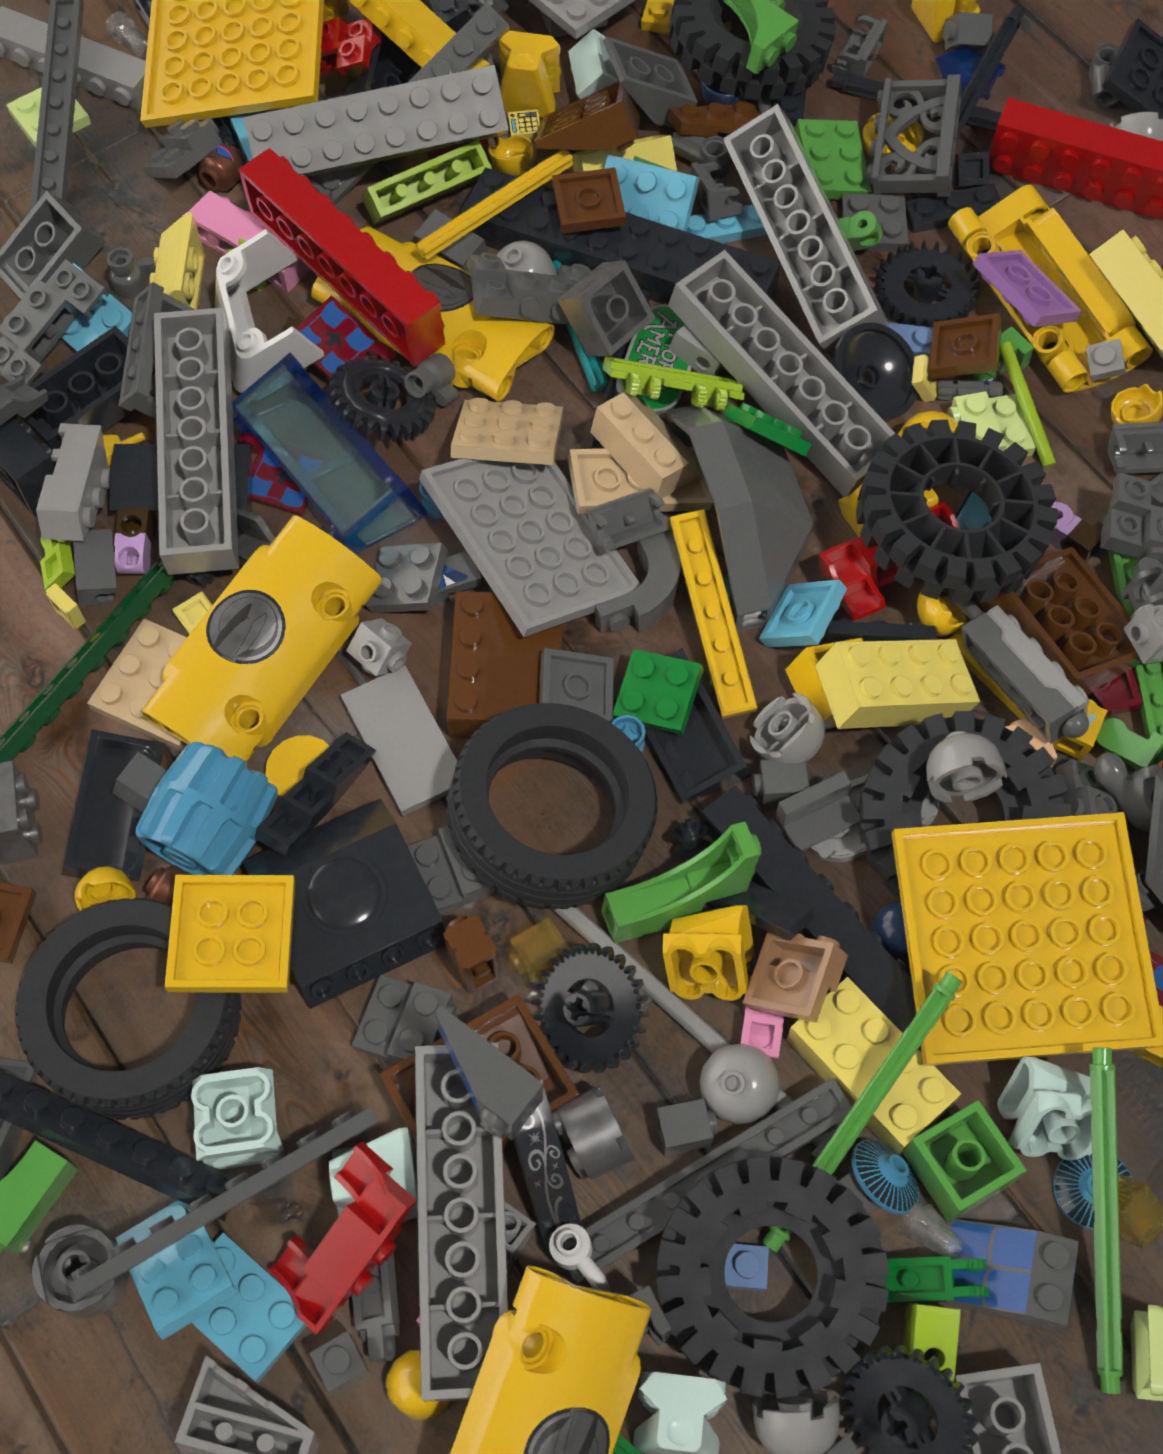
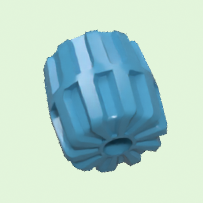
M196 741L191 742L185 746L156 786L136 827V836L153 853L170 864L179 866L191 875H234L256 844V829L268 818L278 797V789L275 785L267 782L268 777L262 772L248 769L245 760L237 756L229 758L221 748L214 745H205L202 742Z

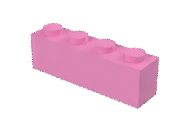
M209 191L187 212L194 215L201 242L223 255L227 254L229 249L233 250L239 246V238L248 241L267 229L250 211H244L234 205L228 198L220 197L212 191ZM297 257V261L266 280L289 293L311 269Z

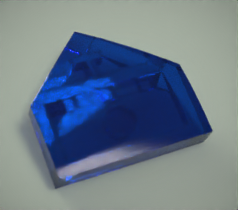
M964 47L940 55L935 59L943 79H947L948 75L961 74V90L963 94L984 55ZM999 63L981 96L985 100H989L991 96L990 91L998 76L1002 77L1006 70L1004 64Z

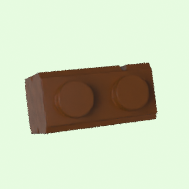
M461 916L451 921L443 935L449 960L455 971L459 973L460 980L467 992L474 993L500 979L501 967L498 949L490 935H487V930L479 916Z

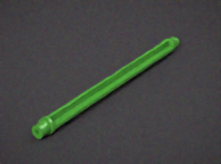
M947 971L939 984L935 983L933 985L934 989L915 1015V1018L901 1035L812 1166L818 1167L831 1175L833 1174L873 1113L877 1110L921 1046L925 1037L934 1027L951 1000L954 1001L956 998L954 994L962 984V980ZM769 1226L771 1229L762 1242L774 1252H778L785 1240L789 1241L791 1239L792 1231L778 1226Z
M1092 1047L1093 1064H1090V1094L1092 1106L1093 1210L1095 1214L1094 1257L1097 1374L1101 1376V1392L1119 1394L1121 1393L1120 1377L1123 1376V1346L1121 1332L1122 1308L1115 1064H1112V1048Z

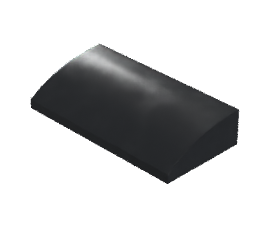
M114 444L110 476L109 510L117 513V509H149L151 513H159L157 444ZM234 444L236 506L239 509L252 513V445Z
M683 648L668 655V657L689 661ZM701 681L684 735L645 727V732L683 803L713 794L752 775Z
M91 729L61 875L83 878L88 872L97 867L110 866L122 870L131 881H140L146 846L136 836V827L143 813L112 792L116 779L137 752H140L161 766L165 743Z

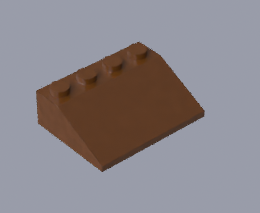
M617 81L543 116L534 143L536 148L610 151L616 148L617 151H622L635 143L633 139L638 138L641 111L637 102L621 85L620 81Z
M1073 547L1043 556L1027 580L1024 579L1020 587L1006 595L1001 590L996 599L979 602L986 613L998 605L1006 615H1013L1018 621L1021 631L1028 638L1033 637L1036 639L1043 650V654L1051 662L1056 661L1062 667L1067 680L1073 686H1080L1086 695L1091 694L1094 690L1099 689L1142 662L1124 631L1125 626L1131 621L1129 614Z
M456 591L447 711L450 738H471L473 733L484 723H488L492 717L498 716L504 711H509L511 708L539 703L541 653L544 648L562 650L563 624L523 637L495 593Z
M519 994L466 1024L488 1042L498 1043L501 1052L538 1080H542L551 1113L580 1096ZM441 1038L429 1046L445 1045ZM415 1054L379 1075L417 1144ZM503 1134L502 1149L504 1152L515 1144L513 1140Z

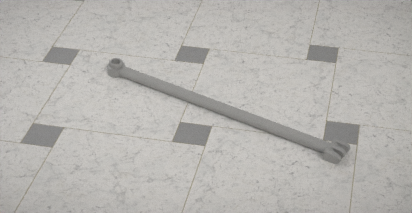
M569 907V909L563 910L557 908L553 910L589 943H598L601 949L611 946L614 950V956L624 954L626 957L625 967L629 965L636 967L633 979H643L644 985L641 988L656 1004L712 1054L726 1045H731L679 997L670 992V989L618 943L614 944L612 938L578 907ZM780 1089L777 1103L773 1109L777 1112L794 1100ZM839 1125L835 1126L830 1133L827 1131L811 1141L816 1147L810 1155L811 1159L816 1161ZM856 1141L849 1149L850 1151H853L858 1145ZM847 1154L844 1156L840 1163H843L844 1160L848 1157Z

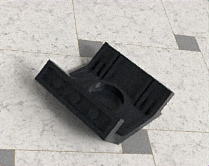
M381 798L314 828L286 857L270 848L243 862L249 875H294L295 896L290 967L310 1009L379 977L380 974L383 975L446 945L443 935L446 931L442 923L443 919L395 820Z

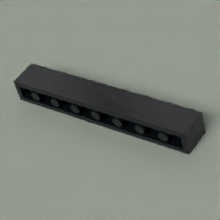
M735 785L701 811L700 824L708 827V835L714 842L731 825L746 822L751 835L755 834L761 846V856L758 859L751 881L812 908L814 920L799 934L814 940L817 939V936H825L836 940L840 944L839 948L848 955L839 982L841 983L848 977L904 1033L916 1015L911 971L908 966L899 958L894 959L885 949L886 946L883 939L874 930L868 931L859 921L860 917L856 909L849 902H842L834 893L833 885L828 878L821 873L817 875L808 865L809 861L804 852L797 846L792 847L784 838V833L780 826L772 819L767 820L759 811V805L748 792L743 793Z

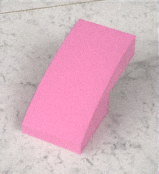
M745 1006L740 1044L757 1047L769 1057L778 1059L784 1016L751 1010Z

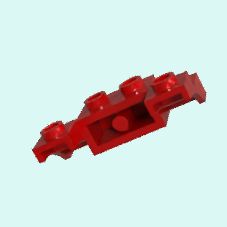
M341 17L323 22L320 76L339 71L343 76L347 74L348 68L362 65L365 69L369 68L372 50L377 44L381 43L382 31L368 18L346 24Z
M943 501L929 507L938 519L950 526L960 528L954 513ZM861 536L818 553L820 569L828 580H841L847 587V591L840 604L853 621L885 608V598L878 588L896 581L894 577L899 568V565L895 564L884 571L873 559L878 546L866 548Z
M364 1142L357 1144L353 1148L354 1152L347 1163L334 1176L355 1201L345 1207L315 1251L297 1235L289 1240L287 1249L277 1263L268 1270L278 1279L290 1295L298 1318L316 1335L331 1324L352 1294L359 1297L374 1280V1276L370 1274L376 1264L381 1266L395 1251L397 1245L393 1243V1240L402 1229L400 1225L417 1203V1200L389 1176L393 1168Z

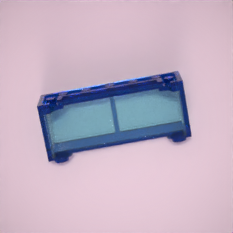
M290 352L232 401L233 411L237 414L233 421L245 435L252 431L332 527L328 533L344 546L347 544L355 554L423 519L428 514L427 510L413 492L386 464L359 431H353V425L349 420L346 423L342 422L343 413L341 411L338 414L334 413L335 404L331 405L329 403V397Z

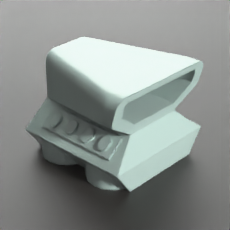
M1023 1056L997 1102L998 1110L1004 1119L1017 1121L1008 1144L1016 1149H1020L1022 1154L1029 1157H1038L1048 1152H1057L1058 1156L1062 1159L1076 1160L1086 1155H1091L1092 1106L1090 1076L1035 1057Z
M255 1067L200 1075L193 1080L191 1098L194 1104L195 1129L193 1138L196 1144V1161L203 1160V1163L220 1170L260 1164L280 1151L284 1153V1147L277 1131L272 1069Z
M398 1128L366 1143V1145L393 1168L389 1176L417 1200V1203L403 1221L406 1222L412 1218H418L417 1163L413 1139L409 1137L408 1128ZM355 1146L332 1150V1160L329 1161L333 1202L337 1206L338 1216H340L347 1205L355 1200L334 1176L347 1163L354 1152L353 1148Z
M642 1372L638 1398L642 1401L643 1406L653 1415L635 1430L634 1447L641 1453L719 1454V1438L707 1420L715 1416L727 1401L725 1396L726 1382L710 1378L661 1372Z

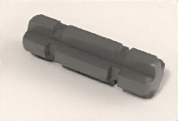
M940 380L937 384V398L940 400H951V397L985 391L989 398L1003 395V385L1000 381H988V384H984V381L957 380L955 384L952 380Z

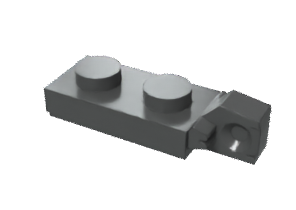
M394 1253L381 1266L376 1264L370 1273L374 1276V1280L359 1297L352 1294L355 1331L360 1332L362 1342H368L370 1362L383 1363L396 1360L394 1336H398L400 1332V1316Z

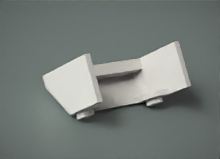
M267 229L222 256L216 268L214 308H223L229 328L233 385L237 391L248 398L260 395L324 357L323 350L294 327H290L269 341L261 330L255 328L246 292L298 260L296 254Z

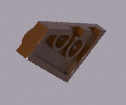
M743 101L737 102L734 105L711 103L709 106H695L684 104L682 107L669 108L667 120L679 134L712 137L719 136L720 133L730 135L761 114L751 103Z

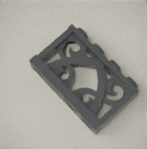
M961 74L948 75L947 79L892 81V78H885L884 90L878 91V109H881L880 115H875L874 133L877 134V139L871 141V159H874V164L868 165L867 182L868 184H873L874 195H881V193H937V197L950 196L962 99ZM898 99H914L918 104L912 107L909 101L903 100L905 106L902 109L894 107V103ZM931 114V120L935 116H940L941 119L937 122H931L927 115ZM920 119L925 129L935 134H941V136L925 141L913 153L897 137L908 126ZM888 147L892 153L886 155ZM934 149L937 153L935 155H928L926 151ZM890 164L897 165L894 173L902 171L905 165L909 166L904 174L887 175L885 173V169ZM917 170L925 174H915V172Z
M154 282L149 284L134 299L119 406L129 411L136 409L156 419V398L151 396L156 395L155 375L152 374L153 368H155L154 313L195 309L165 294L164 288Z

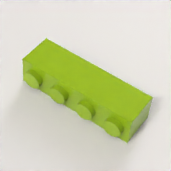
M478 139L367 187L361 198L374 225H377L478 181L485 167L490 169L492 167Z

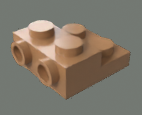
M767 932L743 1004L751 1010L817 1023L827 991L836 992L848 955L839 948L840 944L836 940L829 937L817 936V939L814 940L798 933L791 941H788L771 932Z

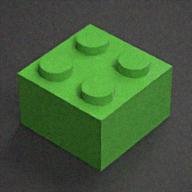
M979 1100L913 1138L902 1152L948 1223L1008 1188L1027 1171Z

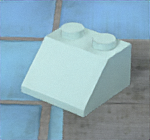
M592 29L568 51L571 62L570 68L576 87L575 92L579 99L619 81L603 42L605 36L595 29Z

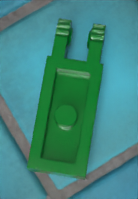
M951 1256L887 1259L889 1274L886 1275V1288L889 1290L887 1304L956 1302V1298L990 1297L989 1287L980 1284L955 1287L954 1271L976 1273L987 1270L986 1259H953Z

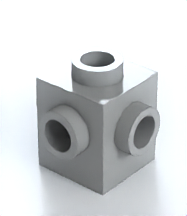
M1147 604L1134 612V617L1124 628L1143 664L1163 661V605L1154 606L1153 604Z
M380 618L361 622L346 651L361 663L362 668L366 672L380 676L389 672L395 673L403 667L407 660L406 653L412 643L402 635V631L397 626L387 623L384 619Z

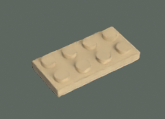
M687 447L697 457L694 447ZM606 449L569 450L567 458L577 514H588V508L642 490ZM704 475L699 476L662 498L665 505L660 507V511L710 510L713 500Z

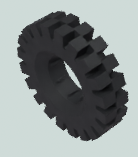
M674 0L668 26V36L672 38L671 47L675 56L682 55L680 63L689 72L699 69L697 79L708 86L720 78L722 79L719 88L721 92L734 95L739 85L743 86L744 98L759 100L762 88L769 100L782 99L785 90L791 96L803 92L805 85L811 87L818 80L820 73H823L836 34L837 25H834L836 16L833 8L827 7L829 0H784L786 3L784 11L799 20L795 33L797 35L796 43L789 52H783L770 67L766 66L757 74L746 68L751 52V43L734 36L724 26L726 22L741 19L723 0Z
M948 419L931 420L926 431L920 422L905 427L901 437L897 433L893 434L884 442L881 451L877 450L857 500H860L856 508L857 524H864L860 535L866 548L878 546L873 559L884 571L895 564L899 565L894 579L908 589L917 578L924 580L921 595L938 600L943 588L949 589L950 603L968 604L974 592L980 603L994 600L1001 590L1007 595L1019 588L1024 579L1027 580L1039 564L1055 534L1052 531L1057 525L1058 509L1052 508V505L1056 500L1052 484L1041 485L1046 473L1037 461L1022 466L1028 451L1018 443L1014 442L1002 451L998 447L1004 434L988 427L983 439L979 440L976 439L977 424L959 420L952 434ZM941 484L958 485L969 489L985 502L989 509L988 513L991 516L992 523L987 522L984 527L972 530L950 526L931 512L926 504L927 498L924 497V491H930L933 486Z

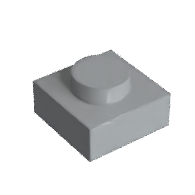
M1120 338L1086 346L1092 381L1126 374Z

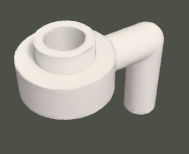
M565 1224L557 1228L549 1242L550 1253L554 1261L564 1269H578L590 1283L592 1289L610 1292V1286L605 1275L590 1258L593 1247L586 1230L576 1224ZM568 1238L577 1240V1244L572 1250H564L562 1248L563 1242Z

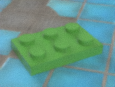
M798 119L795 127L796 134L827 198L841 199L842 194H870L871 188L867 182V168L857 121Z

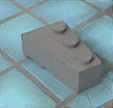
M60 423L58 433L62 439L61 448L53 449L51 459L52 461H57L53 475L46 474L36 512L42 539L84 541L89 529L95 525L96 514L99 508L104 506L105 495L108 489H110L111 469L108 468L100 425Z
M205 1356L175 1439V1444L181 1454L317 1453L319 1444L314 1431L273 1402L267 1401L250 1389L249 1385L239 1378L236 1379L219 1367L215 1361Z

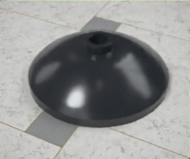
M863 323L848 330L840 338L834 350L832 366L884 421L893 420L906 413L917 398L918 392L912 385L915 355L909 344L900 334L883 324Z

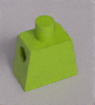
M905 1303L903 1345L908 1349L910 1355L916 1348L922 1350L923 1354L932 1348L935 1357L939 1360L938 1369L942 1371L950 1368L953 1371L950 1380L954 1381L961 1310ZM914 1389V1392L922 1395L927 1400V1398L922 1393Z

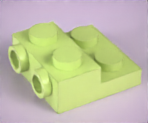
M985 391L954 397L952 406L948 408L947 415L954 418L957 423L959 420L976 423V439L982 440L989 427L1004 434L998 447L1000 450L1004 451L1016 442L1028 451L1027 456H1033L1035 445L1016 394L989 398Z

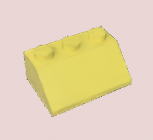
M655 135L636 139L632 146L622 151H617L614 148L610 151L585 150L572 153L574 172L604 169L608 154L631 160L634 159V156L677 171L671 135Z
M193 213L184 214L161 234L159 247L154 249L156 269L155 273L150 274V284L154 282L162 286L165 294L197 310L205 253Z

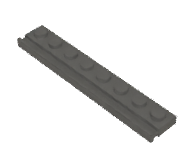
M369 1107L357 1115L354 1114L353 1110L346 1112L331 1122L334 1128L325 1134L320 1135L318 1130L296 1142L299 1147L296 1151L287 1156L284 1155L283 1151H280L261 1162L263 1170L250 1178L244 1172L225 1183L224 1186L227 1191L214 1199L208 1193L187 1206L190 1213L175 1221L173 1216L170 1215L151 1226L149 1230L152 1235L139 1243H136L133 1237L112 1249L110 1252L113 1258L97 1266L95 1260L77 1269L71 1273L74 1281L70 1282L66 1287L73 1302L75 1303L366 1131L378 1122L372 1109Z

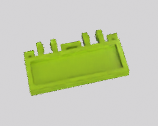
M608 356L604 358L603 370L611 377L626 379L625 392L629 395H646L651 399L657 400L662 384L666 387L692 391L691 404L696 407L703 408L704 406H709L716 410L724 411L728 397L744 400L743 384L731 378Z

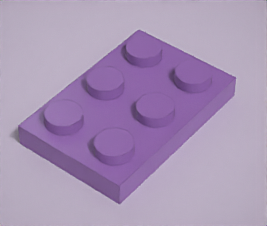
M1021 250L979 253L973 263L982 273V278L986 282L993 284L1002 293V298L1007 303L1013 305L1022 314L1023 320L1031 326L1037 327L1076 322L1082 313V310Z

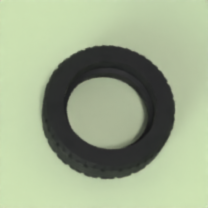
M565 704L522 705V707L511 708L509 711H504L498 716L492 717L488 723L480 726L473 733L471 739L466 742L456 764L448 792L447 824L450 829L451 840L454 842L453 845L456 851L460 853L461 860L467 865L466 867L470 872L474 873L476 878L480 882L485 883V886L489 889L496 891L500 896L507 897L513 902H519L522 905L533 906L534 908H547L549 910H556L557 908L563 910L569 909V907L577 908L604 898L605 893L615 891L631 875L654 831L658 813L657 788L653 780L652 771L649 769V764L642 756L639 748L635 746V743L622 730L608 720L585 709ZM530 758L554 759L577 767L588 774L602 788L611 804L614 822L610 834L599 847L587 852L571 855L545 853L521 843L504 829L490 807L489 789L496 773L509 764Z
M122 898L120 900H110L104 904L99 903L92 908H86L79 914L68 918L67 922L60 924L55 931L46 937L47 939L39 945L37 952L32 955L29 960L30 963L24 970L25 975L20 980L19 991L16 996L18 1003L15 1006V1024L19 1029L17 1036L22 1051L27 1055L26 1059L33 1070L61 1098L107 1119L125 1120L129 1117L131 1120L153 1117L157 1112L159 1114L165 1113L167 1110L180 1106L181 1102L189 1101L192 1099L193 1080L200 1075L220 1072L222 1063L227 1061L230 1056L231 1049H233L235 1044L234 1038L239 1032V1025L241 1023L239 1011L242 1009L241 993L196 992L195 1012L185 1033L164 1055L144 1066L125 1071H106L84 1061L74 1051L66 1035L65 1015L70 998L83 977L98 963L126 950L154 948L168 952L172 905L164 901L157 902L156 899L134 898L130 900L129 898Z

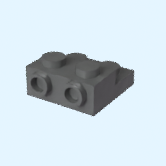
M206 118L204 121L193 119L188 122L180 119L172 123L167 128L168 133L160 138L165 148L151 155L152 161L144 167L150 177L177 179L201 161L204 156L219 144L223 143L218 135L219 129L210 118Z
M448 826L439 828V835L407 846L440 914L497 894L496 891L485 886V883L480 882L476 875L470 872L466 867L467 865L463 863L460 853L456 851L453 845L454 842L451 840Z
M380 974L352 1043L353 1050L394 1064L401 1062L415 1054V1046H429L440 1039L441 1034L438 1029L435 1011L441 1005L455 1016L457 1006L453 1005L452 994L422 983L415 982L412 985Z

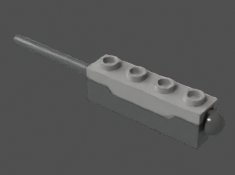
M943 588V590H944V591L948 594V596H949V589H948V588ZM971 599L968 604L956 603L971 620L961 627L963 648L1051 744L1064 735L1070 738L1083 736L1089 728V719L1087 717L1089 700L1086 693L1080 686H1073L1067 680L1062 667L1056 661L1051 662L1043 654V650L1036 639L1033 637L1028 638L1021 631L1016 618L1011 614L1006 615L998 605L984 613Z

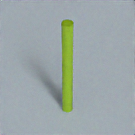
M1011 342L1002 343L1000 345V354L1044 469L1050 468L1057 463Z

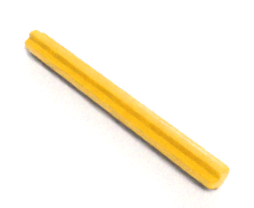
M561 149L417 242L416 246L419 255L425 260L431 258L551 180L552 175H558L573 165L571 153L566 149Z

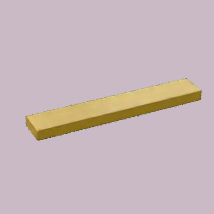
M702 509L670 517V523L721 718L725 719L757 711V705L705 510Z

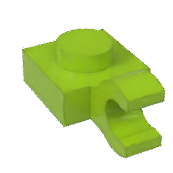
M41 536L40 541L45 551V557L40 561L44 588L47 590L55 583L62 588L75 575V563L70 546L71 540L42 539Z

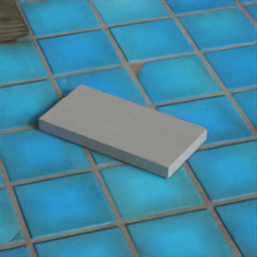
M406 665L395 673L389 672L341 694L342 701L363 742L376 749L372 759L402 817L448 795L457 760Z

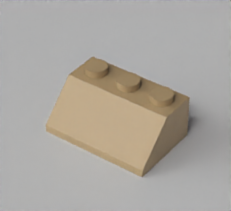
M623 392L597 407L590 431L591 434L642 490L651 488L653 493L664 498L703 475L698 458L643 399Z

